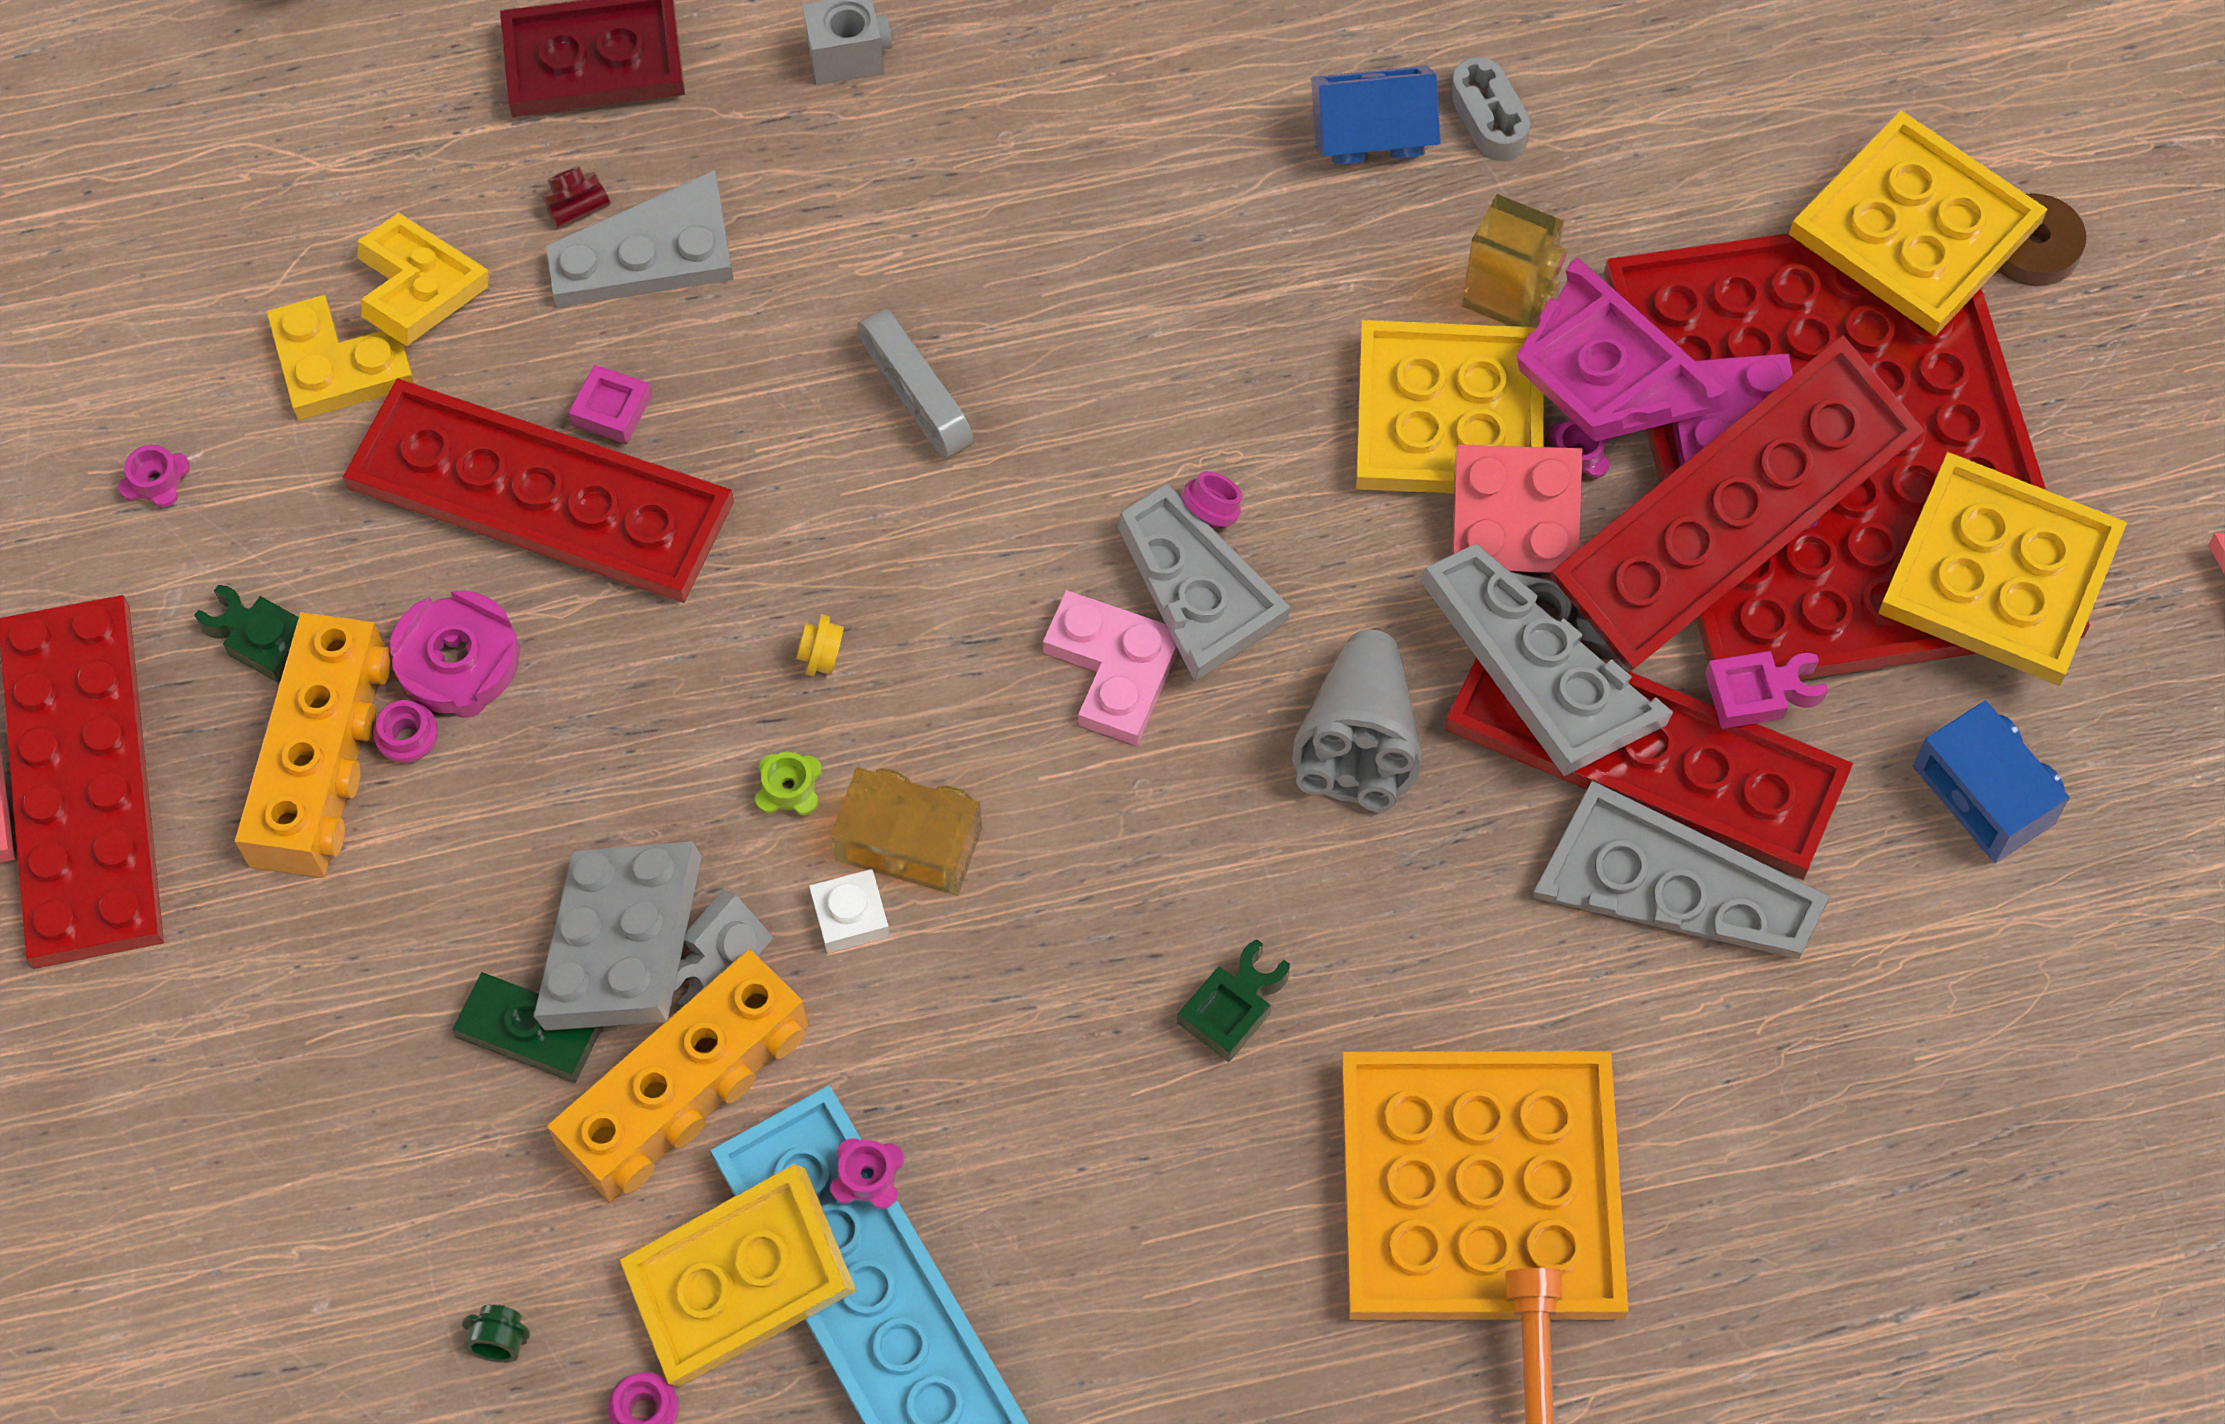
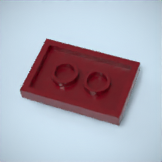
M577 0L500 10L508 104L512 117L685 95L674 0Z

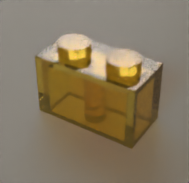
M1496 194L1471 241L1462 307L1508 326L1531 327L1538 313L1543 311L1549 298L1557 299L1561 287V282L1557 281L1556 278L1562 269L1568 251L1567 248L1560 246L1564 220Z
M856 767L831 832L836 862L864 870L873 869L875 873L958 896L982 831L980 801L973 800L969 794L952 786L943 785L934 789L912 783L908 777L895 770L880 768L873 772Z

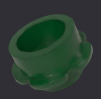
M484 1305L481 1307L479 1316L471 1314L463 1320L462 1326L468 1330L464 1348L470 1354L484 1360L500 1363L514 1362L518 1359L521 1345H525L527 1339L530 1338V1330L520 1323L522 1316L516 1310L502 1305Z

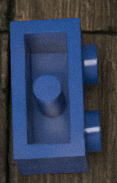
M1427 65L1311 77L1316 148L1324 157L1332 156L1333 163L1350 164L1367 160V152L1390 150V156L1394 158L1416 157L1425 154V146L1441 145L1437 75Z
M1986 700L1926 737L1913 764V768L1995 864L2054 826L2070 799L2057 772L2049 765L2038 761L2023 743L2022 736L2016 725L2008 717L1999 715Z

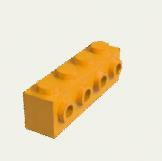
M300 612L235 838V843L249 868L325 878L330 857H337L339 855L345 834L344 820L341 817L346 798L352 799L355 797L360 782V763L357 761L361 743L362 741H369L373 735V727L376 721V709L373 704L378 684L384 685L386 683L391 667L390 649L384 646L375 622Z
M749 948L670 1017L667 1022L662 1024L547 1125L556 1148L609 1203L622 1192L625 1194L634 1192L650 1178L655 1169L654 1163L673 1146L679 1149L694 1140L702 1131L706 1123L705 1118L724 1101L730 1104L741 1098L753 1085L756 1079V1072L773 1057L776 1059L786 1057L801 1043L805 1036V1029L809 1026L804 1002Z

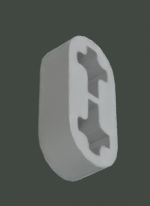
M1474 57L1461 62L1454 70L1451 99L1477 148L1486 157L1497 161L1513 160L1520 156L1526 149L1530 119L1504 71L1496 62L1488 58ZM1476 82L1480 88L1488 87L1486 100L1476 86L1468 87V83ZM1494 118H1496L1504 132L1513 130L1512 136L1506 137L1501 130L1493 131Z

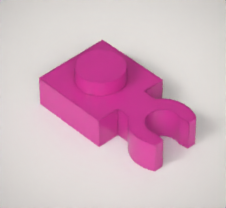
M1771 651L1709 661L1704 673L1721 729L1783 719L1789 708L1787 701L1802 708H1810L1822 703L1828 692L1827 685L1809 686L1802 683L1798 675H1807L1814 672L1819 662L1818 656L1813 653H1801L1792 657L1787 665L1782 667L1775 666Z

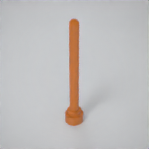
M1552 1268L1506 1271L1507 1301L1514 1302V1314L1520 1315L1522 1321L1525 1424H1554L1549 1315L1556 1314V1301L1563 1299L1562 1270Z

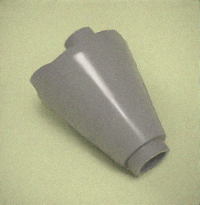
M1362 630L1353 634L1349 638L1348 643L1340 650L1295 735L1292 762L1297 771L1296 784L1303 792L1311 795L1325 794L1340 801L1359 803L1370 811H1386L1395 805L1397 796L1406 793L1418 780L1422 751L1403 659L1398 650L1397 643L1390 635L1384 632Z

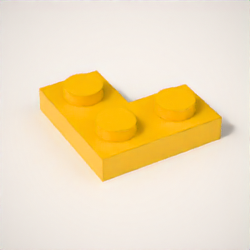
M397 213L357 241V259L389 279L361 299V317L406 346L488 288L489 270L400 213Z
M325 295L267 311L292 407L298 421L387 396L396 378L415 384L404 344L384 331L340 342Z

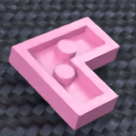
M1066 590L1043 640V653L1097 672L1078 714V724L1080 727L1138 747L1179 650L1166 624Z

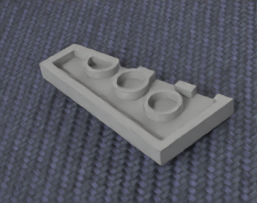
M1477 543L1425 567L1420 580L1564 776L1667 725L1673 712L1657 698H1654L1651 702L1629 684L1631 675L1612 659L1607 664L1604 663L1580 642L1583 635L1564 618L1558 621L1547 614L1535 603L1537 595Z
M1594 781L1591 782L1533 892V899L1795 959H1799L1830 898L1829 895Z

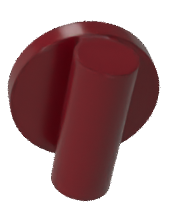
M580 166L567 169L549 178L547 181L551 189L541 196L556 229L610 205L609 197L602 184L599 183L596 172L583 174Z

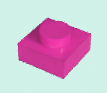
M594 364L568 412L571 425L627 444L652 397L650 384Z

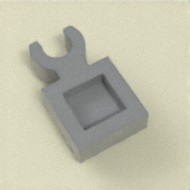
M722 890L686 931L684 944L691 952L684 960L680 959L674 991H676L683 981L689 978L688 991L678 1001V1005L681 1008L749 948L759 956L774 938L736 894Z

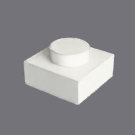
M873 869L809 885L827 953L890 937L889 926Z

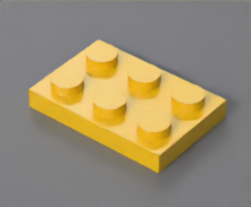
M796 1164L620 1259L669 1385L679 1387L857 1292L807 1171L804 1167Z

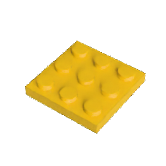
M1901 110L1793 220L1789 235L1936 336L2043 222L2047 208Z
M1362 320L1360 333L1356 489L1454 494L1455 447L1457 445L1543 447L1544 394L1519 371L1516 358L1528 335L1537 328Z
M1947 452L1878 614L2060 686L2068 671L2127 522Z

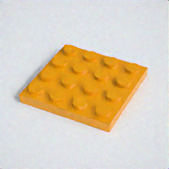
M1395 1051L1342 1053L1349 1320H1521L1520 1315L1514 1314V1302L1507 1301L1506 1271L1522 1268L1562 1270L1563 1299L1556 1301V1314L1549 1315L1550 1320L1626 1319L1628 1314L1611 1051Z

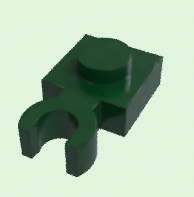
M218 585L214 592L219 602L228 607L224 614L216 617L198 610L194 616L200 628L210 637L226 638L222 644L229 656L279 683L299 617L262 596L256 600L250 609H247L234 589L225 585Z
M1259 940L1252 941L1243 949L1240 956L1239 972L1234 977L1218 966L1177 1014L1178 1025L1227 1062L1234 1058L1270 1015L1271 1004L1261 998V996L1270 995L1281 990L1289 977L1290 963L1285 960L1279 963L1277 968L1271 973H1260L1254 968L1253 964L1259 960L1263 952V944Z

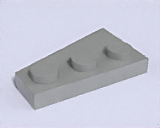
M715 170L546 246L556 308L734 280Z
M1165 484L1121 512L1117 527L1194 682L1287 622L1291 607L1205 521L1194 515L1186 507L1182 498L1168 484Z

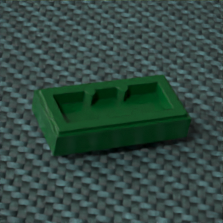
M481 972L452 1029L456 1038L576 1083L603 1026L544 1030L534 1017L539 993Z

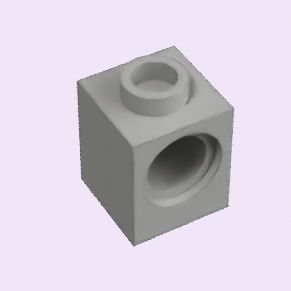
M822 0L802 4L807 42L816 85L884 74L882 50L892 49V41L887 15H875L872 0Z

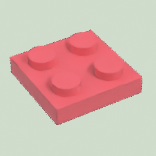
M1457 445L1455 447L1452 555L1477 543L1509 572L1550 574L1553 569L1579 549L1582 448Z

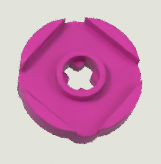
M464 590L451 591L452 598H442L433 603L431 598L428 597L410 607L399 619L392 632L390 654L392 656L394 673L408 698L413 702L424 705L430 711L453 713L458 717L467 718L479 714L487 703L496 699L508 687L517 671L520 645L511 623L500 605L484 595ZM461 641L467 643L465 648L467 656L464 659L454 663L445 662V657L440 651L445 645L455 648Z

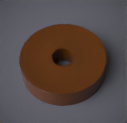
M2026 194L2047 208L2043 222L2030 235L2041 239L2043 243H2036L2028 237L1998 271L2009 279L2030 286L2052 285L2064 280L2076 269L2086 246V229L2077 212L2065 202L2045 194Z

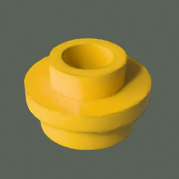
M821 614L817 625L809 623L804 625L796 659L807 662L805 675L814 677L816 671L829 675L832 674L844 626L830 623V616Z

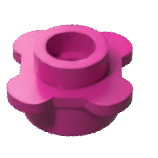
M1571 419L1566 422H1557L1550 427L1548 439L1553 443V448L1579 447L1584 449L1582 453V473L1588 474L1591 478H1600L1608 472L1610 462L1604 456V447L1608 439L1595 442Z
M158 445L139 447L126 459L124 465L126 477L119 482V491L122 497L128 501L142 498L154 501L157 507L171 506L178 499L176 488L181 477L190 470L189 461L183 454L175 453L171 455L167 449ZM160 474L157 480H149L151 476Z
M856 1138L843 1141L837 1149L839 1175L830 1185L833 1198L840 1204H849L854 1200L871 1202L875 1208L880 1210L891 1207L898 1198L894 1181L896 1171L904 1164L902 1150L893 1143L882 1145L873 1140H859ZM866 1168L874 1171V1175L870 1179L861 1177V1172Z

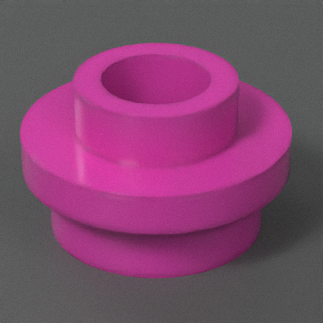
M1211 471L1201 472L1197 479L1188 481L1182 490L1181 496L1186 507L1198 518L1205 521L1211 528L1231 526L1240 516L1241 508L1239 504L1242 500V493L1234 482L1219 473Z
M399 700L388 704L379 713L373 727V739L380 753L389 760L400 763L413 762L424 757L432 750L438 738V725L432 712L424 705L410 700ZM413 728L417 730V733L408 739H396L397 735L404 729Z
M649 1372L636 1373L624 1378L614 1388L608 1402V1415L611 1424H675L679 1412L678 1398L672 1385H669L663 1377ZM649 1399L657 1404L655 1413L649 1419L638 1420L632 1416L633 1407L641 1400Z

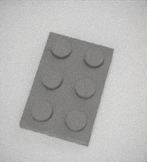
M693 841L572 852L534 1017L544 1030L668 1021L702 858Z

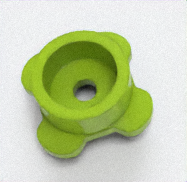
M782 752L767 755L760 761L758 768L761 774L762 789L755 795V802L760 811L772 814L778 809L795 810L799 815L806 816L817 809L819 800L818 796L814 793L815 781L821 776L822 767L815 757H803L794 752ZM791 780L795 785L791 789H785L783 783Z

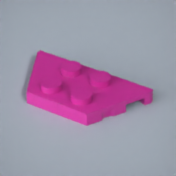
M1578 257L1571 261L1566 269L1567 282L1556 300L1549 298L1539 316L1540 323L1538 328L1528 335L1516 356L1519 371L1595 442L1722 411L1729 406L1726 388Z

